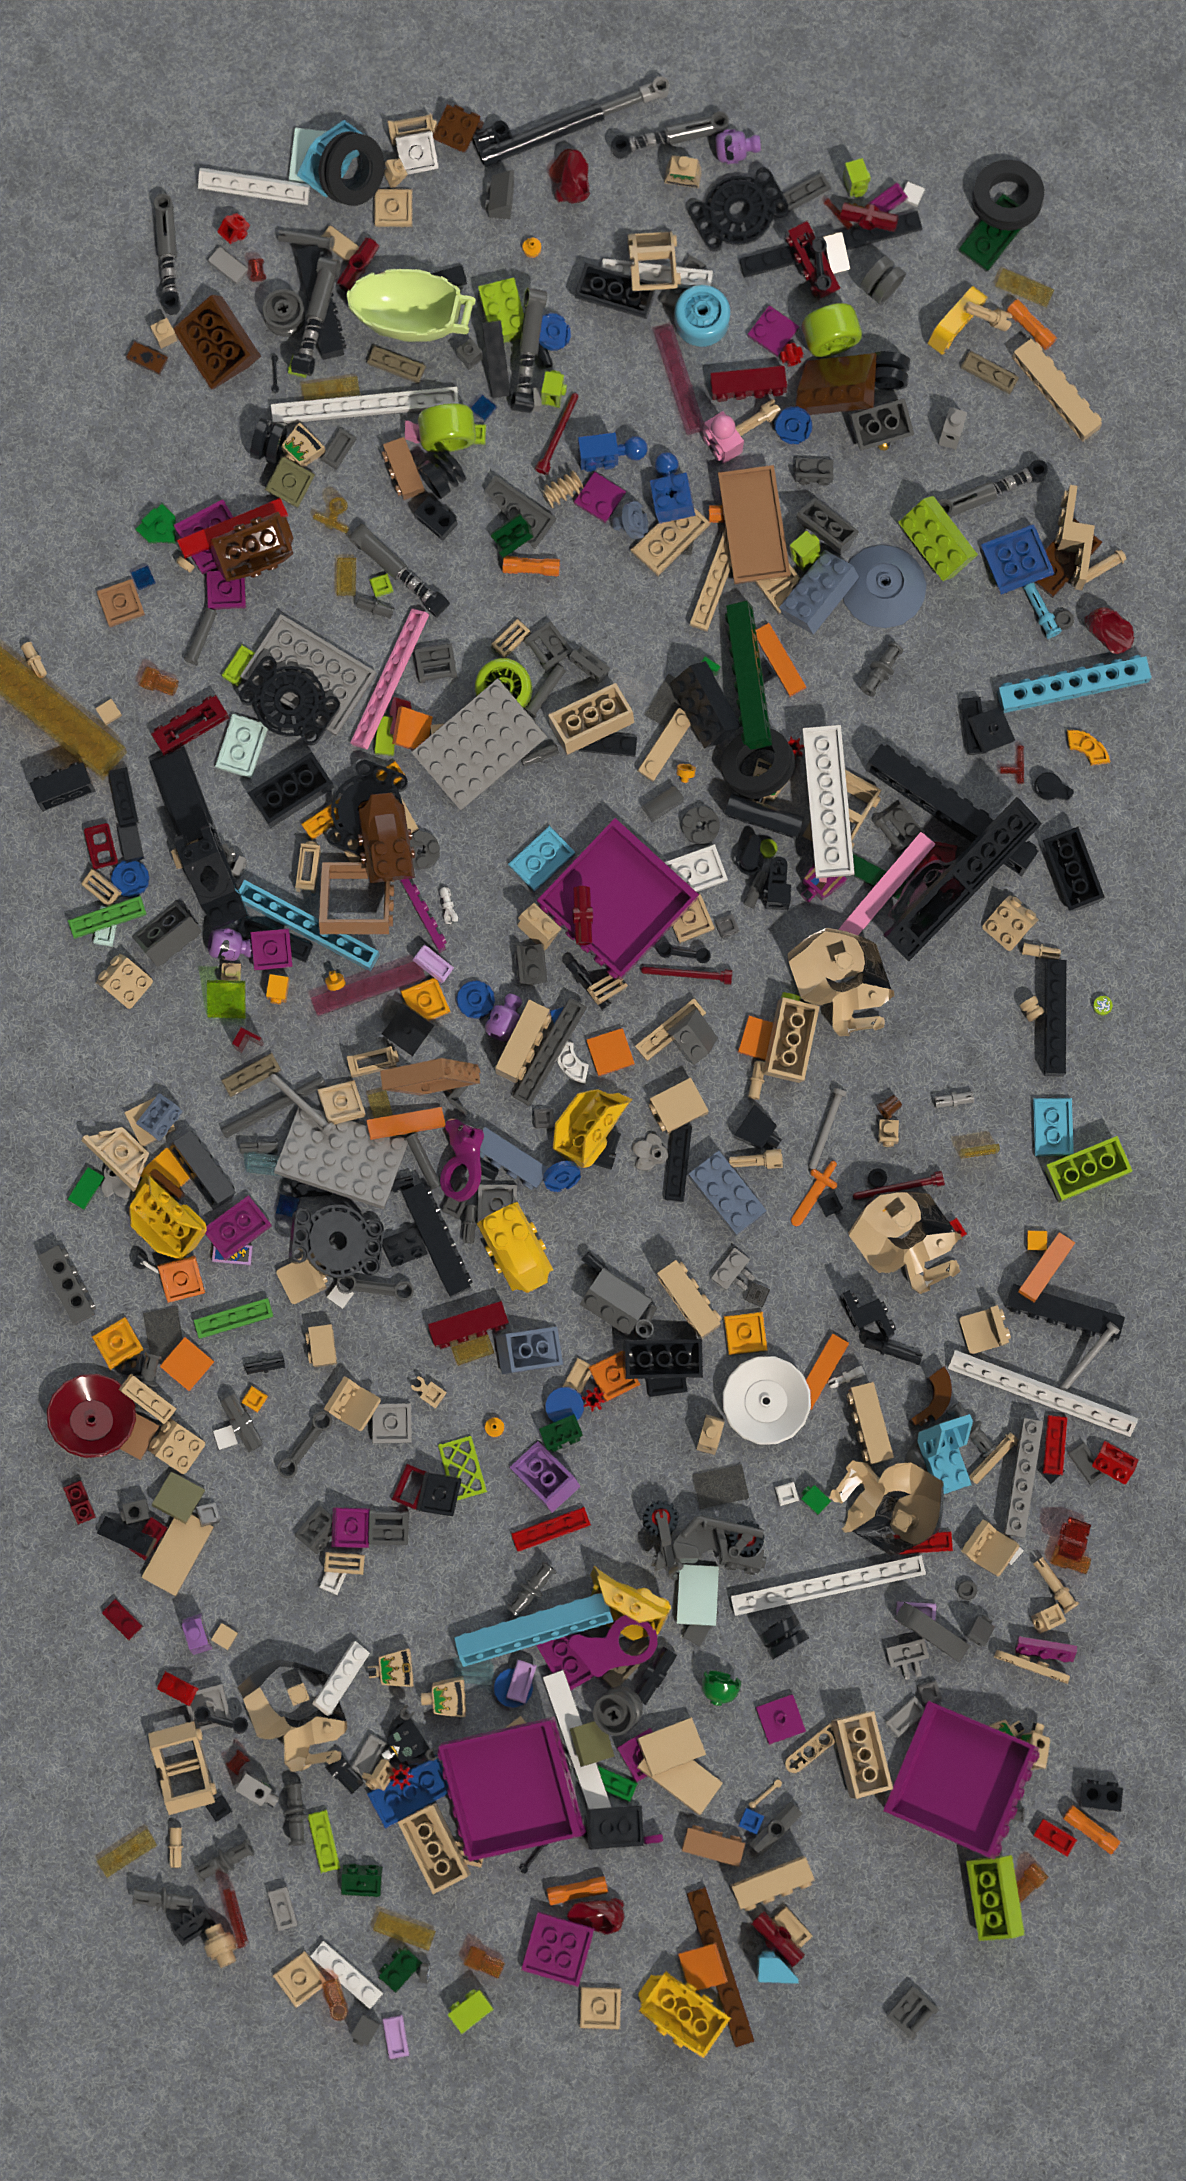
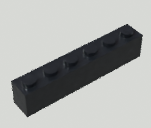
M318 245L296 250L309 304L317 278V263L320 257H324V253L319 251ZM331 298L325 321L320 323V328L318 329V343L322 360L343 356V349L347 348L344 337L340 338L339 332L342 331L340 320L336 321L335 314H338L336 302L332 303Z
M1047 959L1045 962L1044 1076L1064 1077L1066 1074L1067 960Z
M422 1182L402 1191L449 1297L452 1298L471 1289L472 1279L469 1273H464L462 1266L465 1264L461 1255L456 1256L454 1249L457 1247L453 1238H448L446 1231H449L445 1220L440 1221L438 1214L441 1212L437 1203L433 1204L430 1199L433 1194L429 1185L424 1186Z
M1011 1285L1005 1308H1009L1010 1313L1020 1315L1021 1312L1026 1313L1030 1319H1046L1047 1324L1057 1326L1059 1323L1065 1325L1067 1330L1076 1331V1329L1084 1331V1335L1095 1337V1334L1102 1336L1108 1329L1106 1325L1111 1322L1120 1331L1118 1334L1114 1333L1107 1342L1113 1343L1114 1340L1117 1341L1120 1338L1125 1320L1124 1316L1044 1292L1039 1295L1034 1303L1018 1292L1021 1288L1020 1285Z

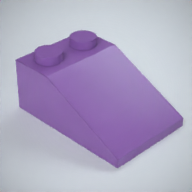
M538 1441L509 1467L552 1513L581 1487L575 1477Z

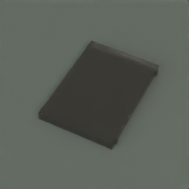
M670 674L666 676L649 709L645 712L646 717L666 727L678 708L683 710L670 685V682L675 679Z
M178 1307L143 1313L150 1353L162 1356V1359H159V1361H164L183 1340Z
M742 1464L693 1475L700 1509L749 1499Z

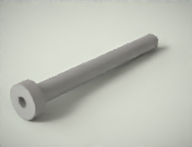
M272 1074L270 1076V1080L324 1129L323 1133L326 1136L334 1131L336 1126L333 1123H328L277 1075Z
M834 1088L833 1090L835 1096L810 1161V1169H816L841 1099L847 1094V1092L841 1089Z
M1111 1322L1106 1325L1108 1329L1059 1389L1063 1391L1068 1390L1114 1333L1118 1334L1120 1329Z

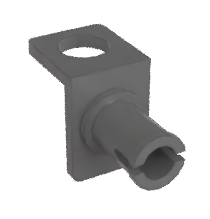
M468 1086L446 1090L450 1093V1096L447 1098L450 1104L467 1116L466 1110L455 1101Z

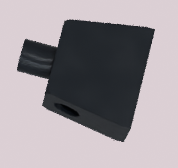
M756 1105L752 1107L734 1134L735 1139L760 1150L763 1149L766 1143L776 1149L782 1141L781 1138L773 1134L777 1125Z

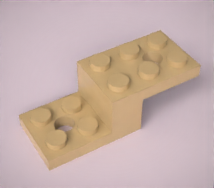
M1070 485L1068 491H1064L1060 507H1062L1058 518V525L1060 526L1056 533L1055 543L1058 544L1057 550L1078 553L1075 558V565L1078 566H1076V570L1073 573L1072 583H1075L1074 589L1082 590L1087 581L1095 525L1072 522L1078 486Z

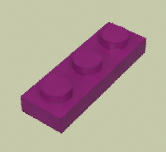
M1019 1636L1015 1653L1024 1656H1038L1043 1659H1056L1062 1662H1073L1077 1653V1646Z

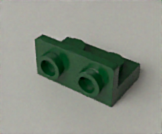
M521 514L516 515L490 534L497 543L498 552L503 558L533 538L531 525Z
M575 1414L539 1428L547 1451L551 1449L552 1452L562 1449V1444L567 1442L572 1445L581 1441L580 1437L583 1436Z
M344 1864L341 1895L381 1897L383 1867L375 1864Z
M406 1947L403 1949L398 1948L391 1956L394 1960L389 1965L385 1963L378 1971L380 1973L378 1979L382 1980L395 1993L423 1963Z

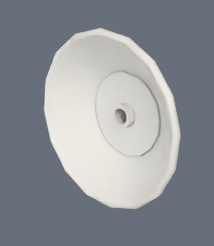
M775 1356L755 1357L741 1363L728 1377L723 1390V1411L730 1426L742 1438L759 1445L778 1444L792 1438L805 1425L811 1409L810 1389L804 1375L790 1362ZM764 1398L770 1400L768 1405L763 1404L762 1400Z

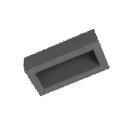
M672 786L644 804L642 809L650 821L654 822L682 804L684 797L675 786Z

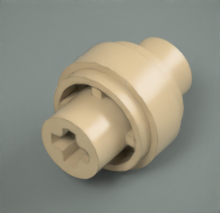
M221 1924L205 1930L208 1941L204 1943V1949L207 1956L211 1960L217 1959L220 1968L236 1962L233 1951L237 1949V1942L234 1935L230 1932H224Z

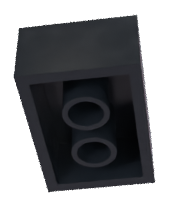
M83 762L72 763L67 769L54 770L51 772V775L46 777L38 776L33 779V782H30L35 799L42 812L96 792L89 772Z

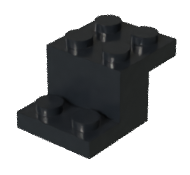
M850 1290L841 1294L840 1298L855 1331L877 1323L884 1340L894 1336L896 1327L892 1319L888 1320L886 1315L888 1309L884 1301L880 1302L879 1299L857 1307L859 1301L855 1293L851 1294Z

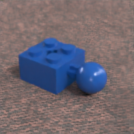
M615 432L578 437L581 470L586 472H592L596 468L601 467L613 469L618 465V456L626 455L631 460H641L645 457L648 450L646 441L638 436L630 437L622 445H617Z
M669 452L661 453L655 460V469L663 478L650 480L655 513L659 523L696 516L687 472L674 475L678 470L679 462L677 457Z

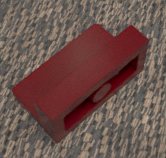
M241 1027L232 1045L236 1051L242 1053L249 1040L260 1046H263L264 1042L261 1037Z

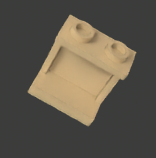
M691 1078L650 1098L651 1104L648 1105L652 1114H657L660 1120L657 1123L661 1131H666L667 1135L692 1120L707 1115L709 1112Z

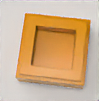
M1027 1231V1250L1047 1251V1231Z
M251 1386L241 1403L258 1413L268 1396Z

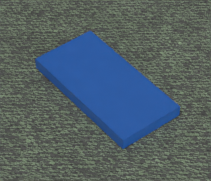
M439 1759L410 1769L408 1771L409 1775H414V1777L408 1780L411 1783L410 1786L406 1783L403 1784V1789L400 1788V1784L392 1786L395 1782L392 1779L385 1790L376 1788V1790L367 1793L385 1829L448 1794V1781L444 1779L443 1767ZM401 1774L396 1779H400V1782H403L407 1775Z

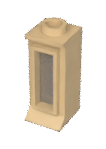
M432 114L400 121H388L392 146L396 145L395 137L425 131H432L434 135L437 128L436 119L433 120Z
M307 841L306 844L301 843L295 885L296 892H300V889L311 890L313 894L316 892L321 853L320 845H317L316 842Z
M392 1046L354 1056H347L352 1078L396 1068V1062H399L397 1050L393 1051Z

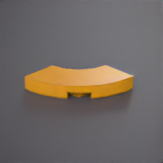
M1067 730L1069 750H1077L1083 753L1089 759L1091 766L1110 763L1109 755L1101 742L1086 732Z

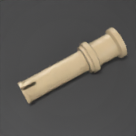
M1043 1557L1033 1563L1054 1592V1599L1058 1600L1065 1609V1614L1079 1605V1602H1076L1070 1595L1069 1588H1064Z

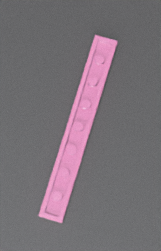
M411 609L350 742L353 746L368 750L429 617L428 613Z
M920 832L838 930L859 936L935 846V843Z

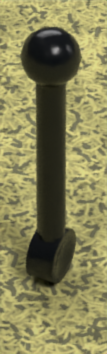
M277 355L271 357L273 361V393L279 392V387L277 386V361L279 358Z
M548 1844L540 1845L526 1865L520 1868L523 1874L528 1872V1867Z

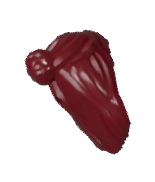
M571 150L564 165L561 184L555 191V198L558 202L566 201L576 204L584 202L590 195L588 163L579 150Z
M1101 607L1096 608L1084 617V624L1087 630L1105 645L1111 653H1124L1132 647L1134 640L1133 626L1130 622L1123 619L1117 611Z
M612 1898L609 1901L578 1902L570 1908L567 1917L569 1921L595 1928L594 1931L609 1935L618 1932L623 1925L625 1917L623 1910L624 1902L618 1898Z

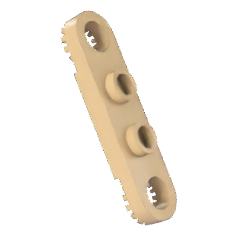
M999 1650L995 1651L994 1658L1057 1681L1059 1679L1060 1682L1066 1684L1069 1682L1070 1676L1049 1669V1664L1038 1661L1036 1664L1030 1662V1657L1019 1654V1657Z

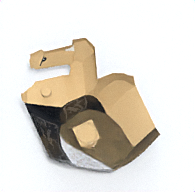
M826 928L810 935L788 953V961L801 998L813 1005H824L832 1002V1027L838 1036H850L851 1032L873 1028L876 1031L884 1028V1017L875 1016L857 1019L852 1017L854 1010L880 1007L894 997V990L891 989L876 943L846 931ZM854 976L853 978H851V979H850L849 981H847V982H843V983H836V982H835L836 980H839V979H843V978H847V977Z
M891 1191L875 1194L859 1213L848 1232L850 1238L868 1263L879 1273L894 1272L905 1266L909 1284L919 1294L930 1291L931 1285L949 1276L954 1277L961 1271L956 1260L948 1261L928 1270L924 1268L925 1262L951 1251L956 1242L960 1239L962 1240L961 1234L954 1230L930 1194L914 1191ZM913 1228L909 1235L902 1239L898 1238L899 1236Z
M852 1461L846 1467L848 1473L837 1489L832 1490L829 1499H832L834 1502L843 1503L858 1484L864 1485L865 1490L849 1509L846 1525L841 1529L845 1533H856L891 1556L900 1554L927 1541L938 1533L941 1528L944 1508V1483L913 1463L895 1464L887 1468L879 1479L868 1463ZM893 1535H900L901 1538L895 1539Z
M275 1660L256 1670L237 1687L244 1700L257 1736L262 1739H274L284 1736L285 1764L291 1772L303 1771L312 1764L323 1762L331 1764L340 1760L341 1752L336 1750L312 1755L309 1753L310 1745L338 1740L347 1730V1720L340 1702L337 1703L332 1713L328 1716L318 1709L305 1719L293 1720L285 1716L280 1717L272 1709L260 1688L265 1680L279 1667H292L310 1671L317 1676L322 1687L329 1679V1674L296 1662ZM304 1683L287 1689L293 1706L310 1700Z

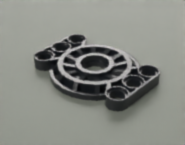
M761 167L755 172V179L747 176H731L723 179L710 190L705 204L696 201L689 207L690 216L707 248L712 252L719 251L723 246V242L733 245H745L758 240L769 229L773 216L782 218L789 211L788 203L771 171L766 167ZM765 172L769 177L766 181H761L758 179V175ZM768 189H776L777 194L774 197L768 196ZM737 202L744 203L748 208L747 215L741 219L734 218L730 214V208L733 204ZM778 204H783L786 209L784 212L779 213L775 210V207ZM695 207H701L703 212L700 215H694L692 210ZM765 221H768L766 227L763 230H761ZM705 222L711 224V228L708 231L701 229V225ZM755 233H758V235H756L755 237L747 239V237H750ZM713 238H717L720 241L716 247H712L709 244V241ZM732 238H735V239H742V238H743L744 240H743V241H734V240H732Z
M265 656L260 660L239 692L241 703L246 706L254 704L258 719L269 731L286 737L302 735L304 742L309 746L316 745L340 710L339 699L335 696L325 697L322 684L310 671L296 666L277 668V662L271 656ZM266 661L274 663V667L271 670H266L263 667ZM302 672L308 674L312 678L309 679L306 675H303ZM256 676H261L264 679L261 685L253 683V679ZM315 682L319 685L321 692H317L314 685ZM247 691L253 694V698L250 701H245L242 698L243 694ZM287 693H294L299 698V704L293 710L284 709L281 705V699ZM329 701L337 703V707L334 710H329L326 707ZM258 710L263 711V714L266 717L265 720L261 718ZM319 716H324L327 722L325 725L320 726L316 723V719ZM270 722L273 726L278 728V731L271 728L267 724ZM282 730H294V733H285ZM314 732L316 733V739L308 741L306 734Z
M368 760L357 762L355 769L358 776L345 781L336 791L331 804V815L336 828L330 830L327 834L329 845L360 857V853H363L362 846L358 845L357 849L351 850L348 848V843L351 840L358 842L357 835L360 834L359 805L364 801H368L370 795L396 793L395 798L399 799V802L403 804L399 792L406 790L408 787V780L404 774ZM362 764H367L370 767L369 771L365 774L359 771V767ZM379 771L387 773L385 780L377 779L376 775ZM402 778L405 784L402 787H396L394 785L395 779ZM351 782L354 783L353 785L349 786L346 790L343 789L347 784ZM339 793H341L342 796L339 800V804H335ZM334 808L338 809V820L335 818ZM333 833H338L341 836V840L333 843L330 840V836Z
M344 1205L325 1206L313 1214L308 1208H299L292 1215L289 1259L294 1264H300L308 1260L318 1272L332 1278L351 1276L360 1270L365 1275L376 1274L380 1270L384 1225L377 1219L366 1222L357 1211ZM335 1208H340V1209H343V1210H346V1211H345V1212L335 1211ZM329 1209V1213L320 1214V1212ZM300 1211L306 1214L305 1222H301L298 1219ZM350 1213L354 1214L359 1219V1221H357L353 1216H351ZM372 1223L378 1226V1232L376 1234L372 1233L370 1230V1225ZM298 1230L302 1231L305 1235L303 1241H299L296 1238ZM339 1232L344 1236L345 1247L342 1250H335L331 1247L329 1238L332 1233ZM370 1242L376 1244L377 1249L374 1253L368 1249ZM296 1249L300 1250L303 1254L301 1260H297L294 1257ZM368 1261L373 1262L375 1265L373 1272L366 1268ZM350 1268L355 1269L352 1272L345 1274L344 1270ZM329 1271L338 1272V1274H332Z

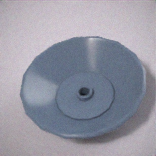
M878 545L865 548L851 558L849 564L854 566L859 578L843 597V600L856 619L868 626L890 628L904 624L917 614L925 600L927 584L923 569L912 555L898 547ZM885 580L888 582V585H882L881 582Z

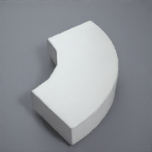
M567 1042L557 1059V1063L568 1077L585 1084L589 1065L581 1062L576 1057L573 1050V1042Z

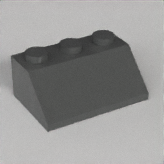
M905 398L848 414L852 433L860 451L914 435Z
M814 498L797 513V521L804 528L811 531L818 539L824 541L840 555L851 546L859 533L858 530L817 498Z
M176 901L132 936V938L150 960L159 967L166 963L175 953L181 951L190 941L196 939L202 933V930Z
M603 1268L579 1305L629 1336L652 1299Z

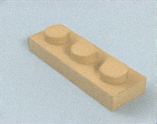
M130 1374L119 1389L163 1424L168 1421L176 1410L174 1406L132 1374Z

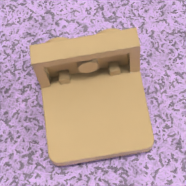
M1011 895L1000 904L983 925V930L1008 951H1011L1039 920L1032 910L1026 909L1021 905L1022 902L1018 898Z
M535 903L518 917L521 920L518 923V927L536 944H543L544 950L550 946L562 929Z
M119 954L111 960V965L99 974L96 983L108 991L126 1008L131 1009L151 986L153 980L130 959Z
M308 1260L300 1264L290 1263L276 1272L292 1304H297L327 1288L325 1285L328 1282L326 1276L319 1273Z
M998 1305L960 1318L959 1322L970 1354L1009 1343L1008 1339H1011L1008 1327H1004V1312L1002 1309H999Z
M344 1376L324 1410L356 1430L362 1431L381 1402V1399Z
M169 1418L161 1426V1431L157 1437L153 1438L150 1442L148 1451L180 1473L185 1474L205 1447V1442Z
M982 1520L975 1528L970 1539L964 1544L961 1552L972 1562L992 1574L1000 1576L1019 1549V1544L997 1531L989 1522Z

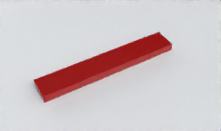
M281 498L181 538L177 540V544L184 559L210 549L211 539L234 530V526L239 524L247 525L251 523L250 520L253 518H264L278 511L281 517L286 518L288 513Z

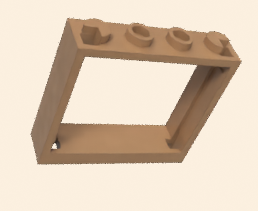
M322 862L319 912L320 934H389V927H393V915H390V912L394 911V900H390L391 897H394V885H391V882H395V880L385 881L383 919H328L330 879H368L365 865L361 864V862Z
M440 1058L381 1070L380 1073L383 1090L420 1096L480 1084L479 1073L481 1071L478 1064Z

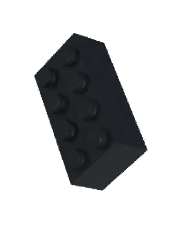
M706 661L690 665L670 682L704 749L722 743L741 727Z
M311 752L248 792V795L271 829L334 787Z

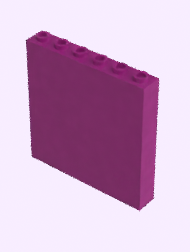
M614 818L537 899V904L544 913H548L552 917V920L559 927L562 926L566 930L565 934L574 941L573 887H590V901L593 908L592 944L586 946L579 945V947L585 953L590 952L595 956L593 959L598 965H604L608 968L607 972L611 977L622 980L699 898V894L623 824Z
M928 1701L883 1811L995 1859L1002 1850L1001 1842L1003 1837L1006 1838L1009 1833L1010 1827L1008 1825L1017 1813L1016 1805L1018 1800H1021L1024 1796L1025 1789L1023 1788L1032 1776L1031 1768L1033 1763H1036L1039 1759L1040 1752L1038 1751L1040 1748Z
M555 1716L443 1742L438 1746V1757L444 1766L443 1776L449 1785L448 1795L454 1804L453 1814L459 1822L458 1833L460 1837H463L464 1841L463 1852L465 1856H468L469 1862L576 1838L585 1833Z

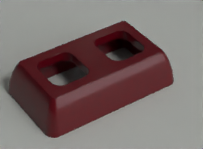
M104 823L85 828L84 833L93 868L100 869L116 865L118 859L109 824ZM105 833L106 843L95 845L93 836ZM109 851L111 860L100 863L98 853Z

